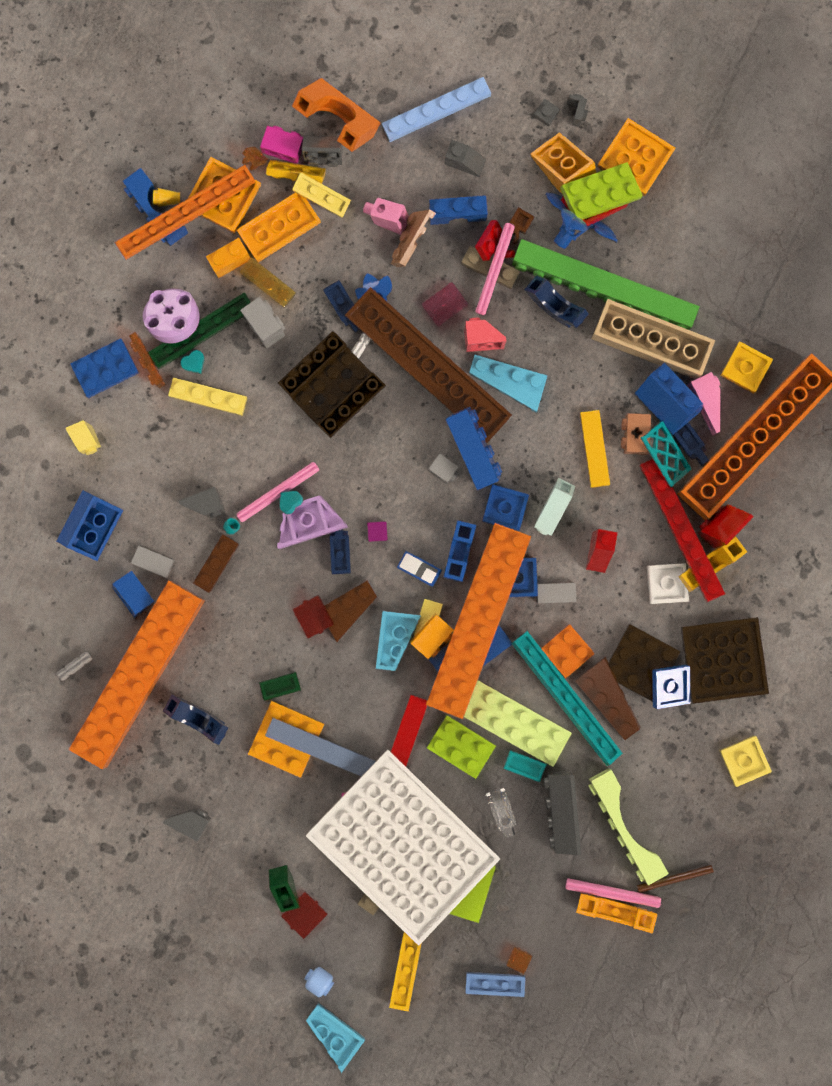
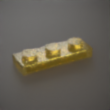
M252 257L240 270V274L283 308L296 295L294 290Z

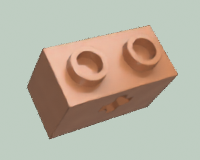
M628 413L625 419H622V430H625V434L621 439V449H624V454L647 455L649 451L641 437L651 430V414ZM634 430L639 434L637 438L631 434Z

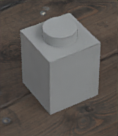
M442 454L438 455L428 470L445 484L449 481L453 483L459 474L457 472L458 466Z

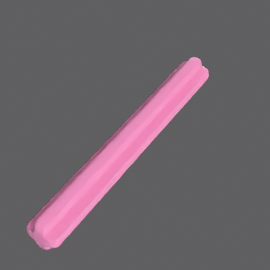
M505 223L476 308L477 314H486L514 231L513 224Z
M315 462L310 463L236 514L241 522H244L281 497L282 492L290 491L319 471L318 466Z
M569 878L565 884V888L571 891L659 908L661 905V898L658 896Z

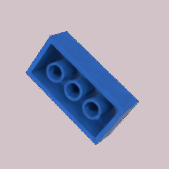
M468 407L448 416L446 421L476 489L479 490L498 482L502 469L499 462L495 463L493 459L495 453L492 446L487 445L485 441L487 435L484 428L479 427L477 423L479 417L476 410Z

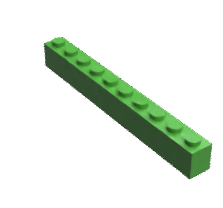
M523 239L520 241L512 263L519 271L532 272L534 276L548 278L556 285H566L568 289L575 292H585L588 297L594 299L598 297L603 299L605 303L607 299H610L687 330L692 328L700 307Z

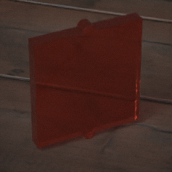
M319 595L308 601L304 600L303 604L292 609L308 639L318 633L322 634L325 629L334 625Z
M306 891L298 898L300 908L286 911L281 915L291 926L290 929H294L303 939L328 915L318 904V901H315Z

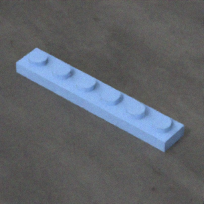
M484 77L387 120L382 123V127L389 142H392L490 97L491 91Z

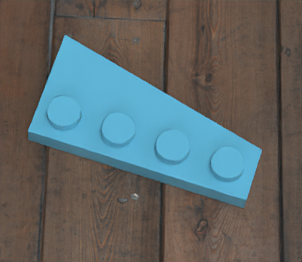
M474 355L469 372L470 375L496 388L499 392L508 395L518 403L527 406L537 413L547 375Z

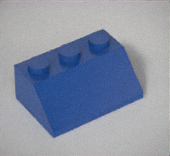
M663 363L651 373L635 392V395L660 422H664L672 435L698 415L703 408L702 401L666 363Z
M82 490L56 542L98 561L123 510Z

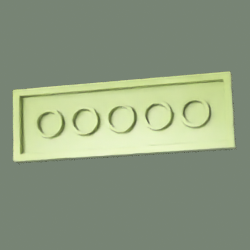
M477 681L464 716L554 767L572 734L480 681Z

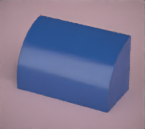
M132 571L112 584V589L134 618L154 603L152 597Z

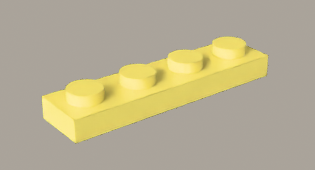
M173 378L168 395L171 398L243 416L247 402L246 396Z

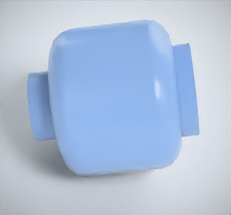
M317 967L314 971L310 969L304 978L307 981L305 984L306 989L317 997L326 996L334 985V982H332L333 976L321 967Z

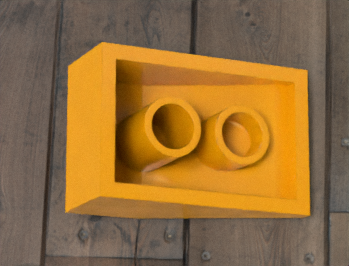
M560 132L530 153L533 160L559 192H561L560 187L562 185L597 173L595 162Z

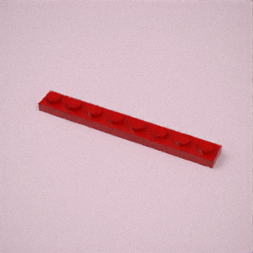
M653 459L640 464V468L706 603L724 596L725 592L674 488L669 486Z

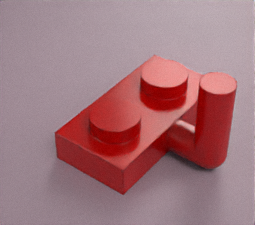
M497 220L490 221L475 246L483 261H489L491 256L495 255L503 231ZM507 250L504 258H514L515 251Z

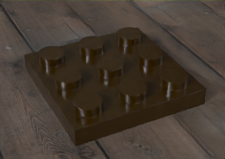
M628 624L608 665L611 671L614 672L618 684L653 702L652 670L673 667L681 651Z

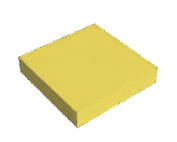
M756 736L719 750L735 787L772 772Z

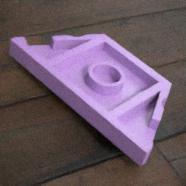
M316 496L304 500L300 506L295 508L293 513L289 515L283 513V522L280 526V542L277 543V548L282 549L347 528L348 526L322 496Z

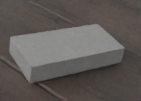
M138 546L131 563L168 578L175 560Z
M576 583L537 584V603L576 602Z

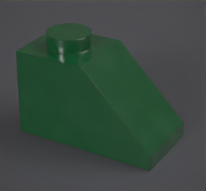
M288 865L270 869L269 888L280 912L300 908L293 876Z

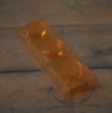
M136 332L129 335L132 340L129 344L134 352L138 351L141 357L138 360L142 368H147L150 373L147 375L152 385L156 384L159 389L166 384L148 354L140 336Z

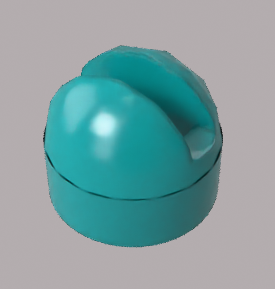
M229 518L224 523L223 529L227 534L233 535L240 529V524L236 519Z

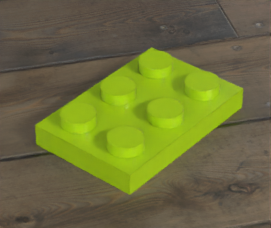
M446 715L428 744L427 749L476 779L496 745Z

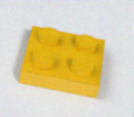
M739 341L720 376L754 394L773 359Z

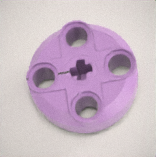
M180 289L154 291L150 295V300L145 305L143 311L145 327L154 338L164 343H177L188 338L196 330L200 318L198 306L191 294Z

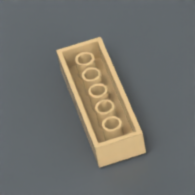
M607 299L591 338L661 366L663 363H666L671 370L693 379H698L702 376L715 340L610 299Z

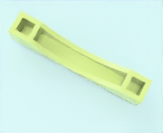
M608 768L590 778L591 784L588 786L592 794L599 797L600 802H598V805L602 812H607L610 817L607 821L612 830H617L619 834L617 839L622 848L626 846L629 852L626 856L632 865L635 863L638 871H636V874L640 881H645L647 885H650L668 875L669 873L660 857L656 853L640 846L626 830L620 812L619 796L621 786L612 770Z

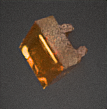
M247 147L242 153L245 156L242 163L247 164L249 161L252 163L249 168L250 171L256 170L258 166L264 165L268 160L256 147Z

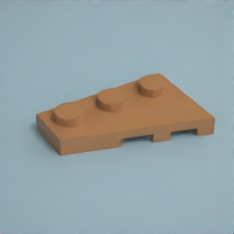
M429 209L410 214L407 219V227L400 236L399 246L393 252L392 265L396 267L406 266L417 247L416 240L422 234L424 235L427 229L424 226L429 217L433 219L436 214Z

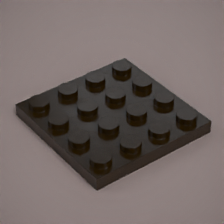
M758 617L681 627L686 665L690 666V698L692 704L769 694Z

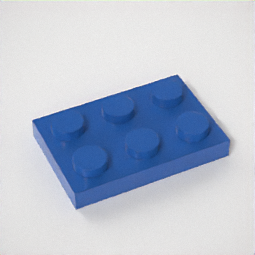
M122 338L70 363L87 398H91L139 374Z

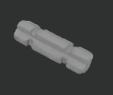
M84 652L80 655V658L78 657L67 664L65 669L63 668L57 672L59 679L62 681L67 679L69 675L74 674L84 664L89 663L92 660L91 655L88 652Z

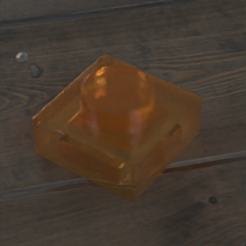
M514 946L506 966L525 974L532 955Z

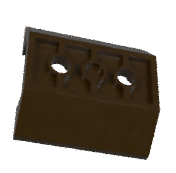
M334 331L324 338L278 382L290 398L330 439L386 387L379 377L356 357L347 347V344ZM346 369L352 372V376L349 379H344L341 375ZM321 395L325 398L322 405L314 403L316 396Z

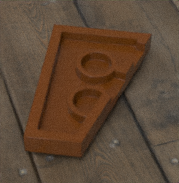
M368 580L318 609L336 642L342 638L377 598Z

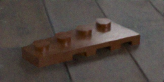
M605 656L578 677L575 682L621 737L627 740L639 731L641 727L630 705H628L622 689H620L614 672L611 671Z

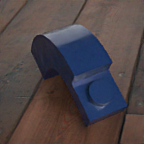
M537 275L524 289L542 310L568 328L570 326L577 328L589 314L586 309L567 301L552 287L548 280Z
M173 694L163 709V712L170 718L192 727L218 745L228 730L225 723L216 716Z

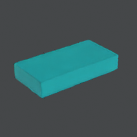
M510 750L503 769L540 782L546 763Z

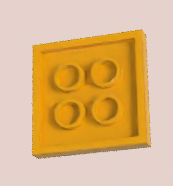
M628 118L597 167L601 170H606L628 162L641 193L645 196L676 148Z
M210 157L188 198L236 169ZM255 180V183L200 216L235 234L261 187V182Z
M271 701L248 755L301 778L311 755L266 737V731L272 718H276L311 734L320 736L324 723Z

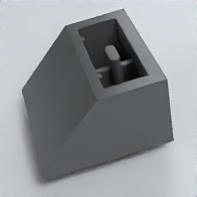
M304 135L302 144L304 163L313 167L319 166V164H327L329 167L342 165L343 145L337 141L339 136Z

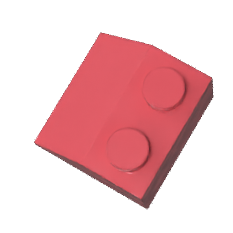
M470 318L469 321H466L464 329L466 352L504 349L506 337L486 320Z

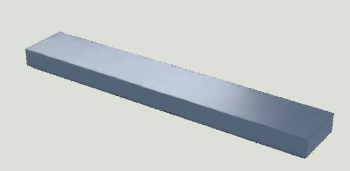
M272 718L265 734L268 738L359 776H363L376 762L371 758L276 718Z

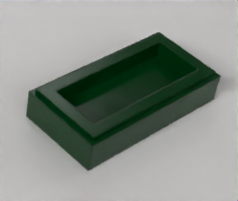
M297 672L259 682L264 701L301 691Z

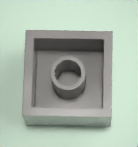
M258 297L241 309L245 320L266 349L285 337L283 332L285 329L284 324L277 315L273 316L274 312L266 300L262 301Z

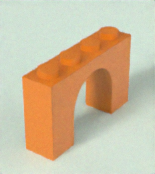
M322 78L299 90L292 105L293 108L306 118L317 111H327L339 116L346 125H344L337 141L351 152L371 140L380 125L377 119Z

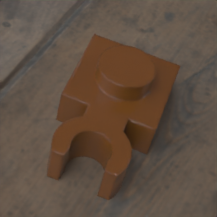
M519 207L509 222L514 225V244L519 240V232L525 235L535 218Z

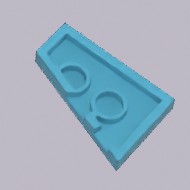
M382 612L376 669L396 671L421 618L420 615Z
M318 1003L306 1019V1022L319 1041L323 1043L328 1054L334 1059L342 1073L364 1043L365 1038Z

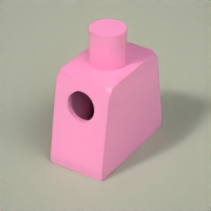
M377 198L375 204L366 202L363 208V213L370 215L374 224L400 235L405 231L409 215L404 205Z

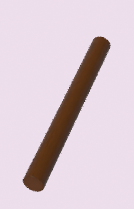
M712 865L661 878L650 885L643 883L636 886L638 893L710 874L714 871Z

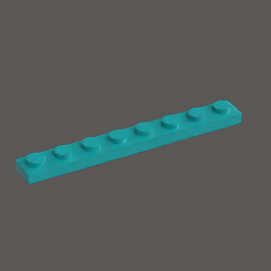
M526 631L511 643L605 765H611L623 753L529 632Z

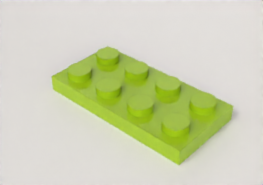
M628 162L569 182L560 187L570 211L582 220L634 202L643 197Z

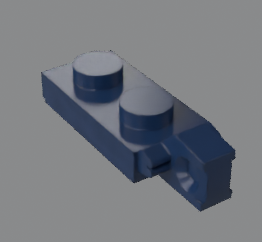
M340 280L324 288L323 292L345 326L350 324L354 333L359 331L345 317V314L354 304Z
M689 422L673 434L688 457L692 460L696 459L701 466L709 461L704 453L706 451L704 442Z
M343 529L332 532L330 536L332 575L351 574L348 531H343Z

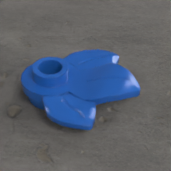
M367 273L363 280V288L355 289L357 298L360 299L371 287L387 301V296L392 290V283L389 276H385L378 281L374 276Z

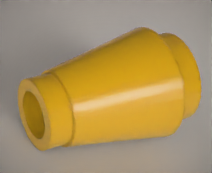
M161 188L153 190V205L162 207L180 204V192Z

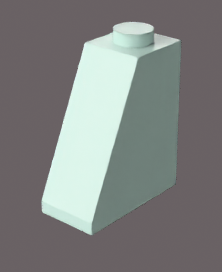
M560 478L557 479L534 526L538 532L552 536L573 496L574 485Z

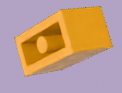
M239 238L206 256L218 279L251 260Z
M435 613L411 639L410 643L429 659L431 656L435 657L441 650L439 646L443 642L447 643L451 639L454 629Z

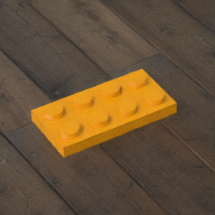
M294 193L238 228L237 232L257 263L320 224L321 220L307 199Z

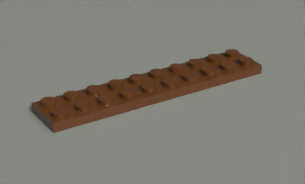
M371 287L345 314L349 321L452 414L471 407L472 410L475 409L479 417L477 423L479 427L484 428L487 435L486 443L491 440L512 416L511 413Z

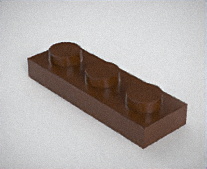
M222 534L193 584L211 593L240 544Z

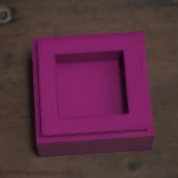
M386 521L367 523L369 542L388 541Z

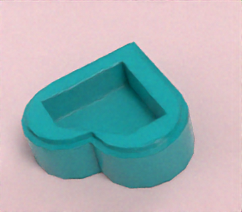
M199 350L192 351L189 356L181 359V367L185 371L202 374L205 361L203 353Z
M297 491L282 492L279 505L280 510L287 515L293 513L295 508L302 504V495Z

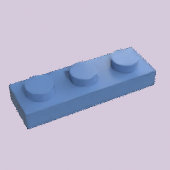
M466 972L465 993L524 997L525 975Z

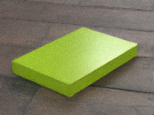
M496 865L491 868L449 914L479 923Z

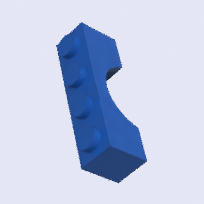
M141 168L123 180L126 186L124 191L129 198H135L137 201L135 205L141 213L145 212L147 214V222L162 214L155 211L151 206V197L155 187ZM182 226L161 240L163 243L167 241L171 246L187 235L188 231L185 226Z

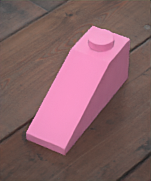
M712 372L690 382L687 386L702 401L703 408L701 414L713 436L720 432V382L717 376H713Z

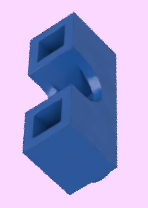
M486 196L429 200V209L436 213L433 219L430 218V225L449 224V221L459 218L467 219L468 222L487 221Z
M457 520L443 578L463 582L476 525Z

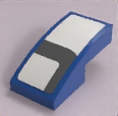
M405 551L397 566L398 569L431 587L434 586L442 571Z

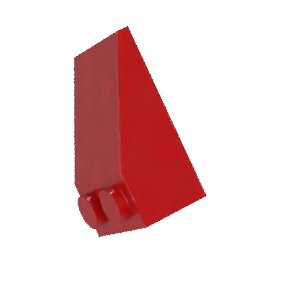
M726 504L721 506L710 520L706 519L699 526L701 530L698 534L712 548L727 545L754 516Z

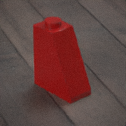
M597 529L592 532L586 570L606 572L615 551L618 532Z

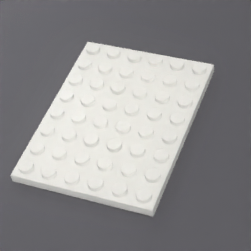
M388 749L306 834V837L418 945L430 935L500 860L470 828Z

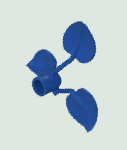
M548 192L545 194L551 204L561 210L563 223L559 228L560 232L554 239V242L561 248L566 249L572 240L575 241L577 237L590 228L594 229L601 236L614 240L616 243L618 242L611 228L602 221L587 226L582 219L566 208L561 201L562 196Z

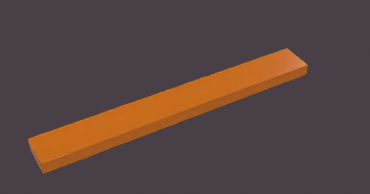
M243 165L119 239L115 244L125 260L251 186L255 183V179L246 165Z

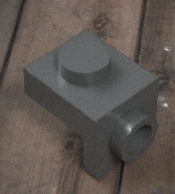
M569 94L567 105L577 108L572 124L576 127L580 126L581 121L585 122L588 110H585L587 99L579 94Z

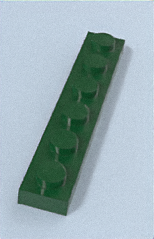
M245 292L200 319L196 330L185 340L177 343L163 342L150 350L148 354L157 368L161 369L243 318L241 309L250 304L251 301Z

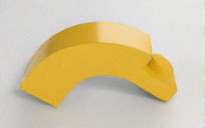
M735 536L727 545L715 548L706 555L714 572L717 573L724 567L737 561L747 551ZM690 568L678 576L689 592L698 587Z

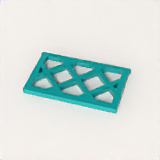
M663 421L641 437V440L670 487H673L675 483L691 470L690 465ZM660 428L663 431L665 438L658 436V430ZM649 437L653 438V448L647 441ZM658 440L664 442V451L657 449ZM669 444H671L672 448L674 449L675 455L668 453ZM657 454L664 455L663 465L658 459ZM668 457L675 459L674 468L668 466ZM679 460L685 468L683 471L679 470ZM667 471L674 472L673 480H671Z

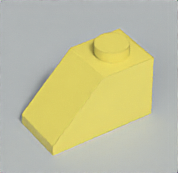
M83 420L66 427L69 436L80 453L90 455L97 452V448L101 447L93 426Z

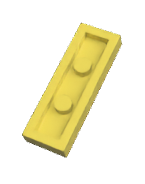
M303 173L299 174L292 188V191L341 218L344 216L351 201Z

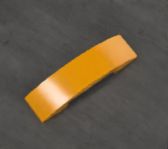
M584 893L580 894L576 913L610 920L649 933H653L657 913Z

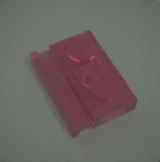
M453 282L422 303V307L437 327L468 306V302L465 301Z

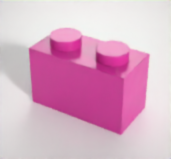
M267 126L260 148L263 154L298 164L302 153L303 137L297 132H286L278 126Z

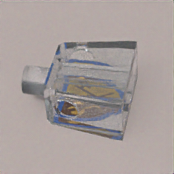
M501 788L486 793L498 831L503 832L504 838L514 836L513 827L517 824L505 789Z

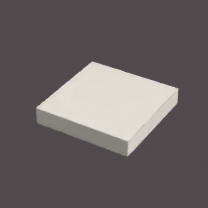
M686 563L647 566L650 604L689 602L688 590L678 577L687 570Z

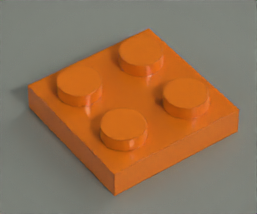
M570 624L541 648L564 678L571 675L595 654Z

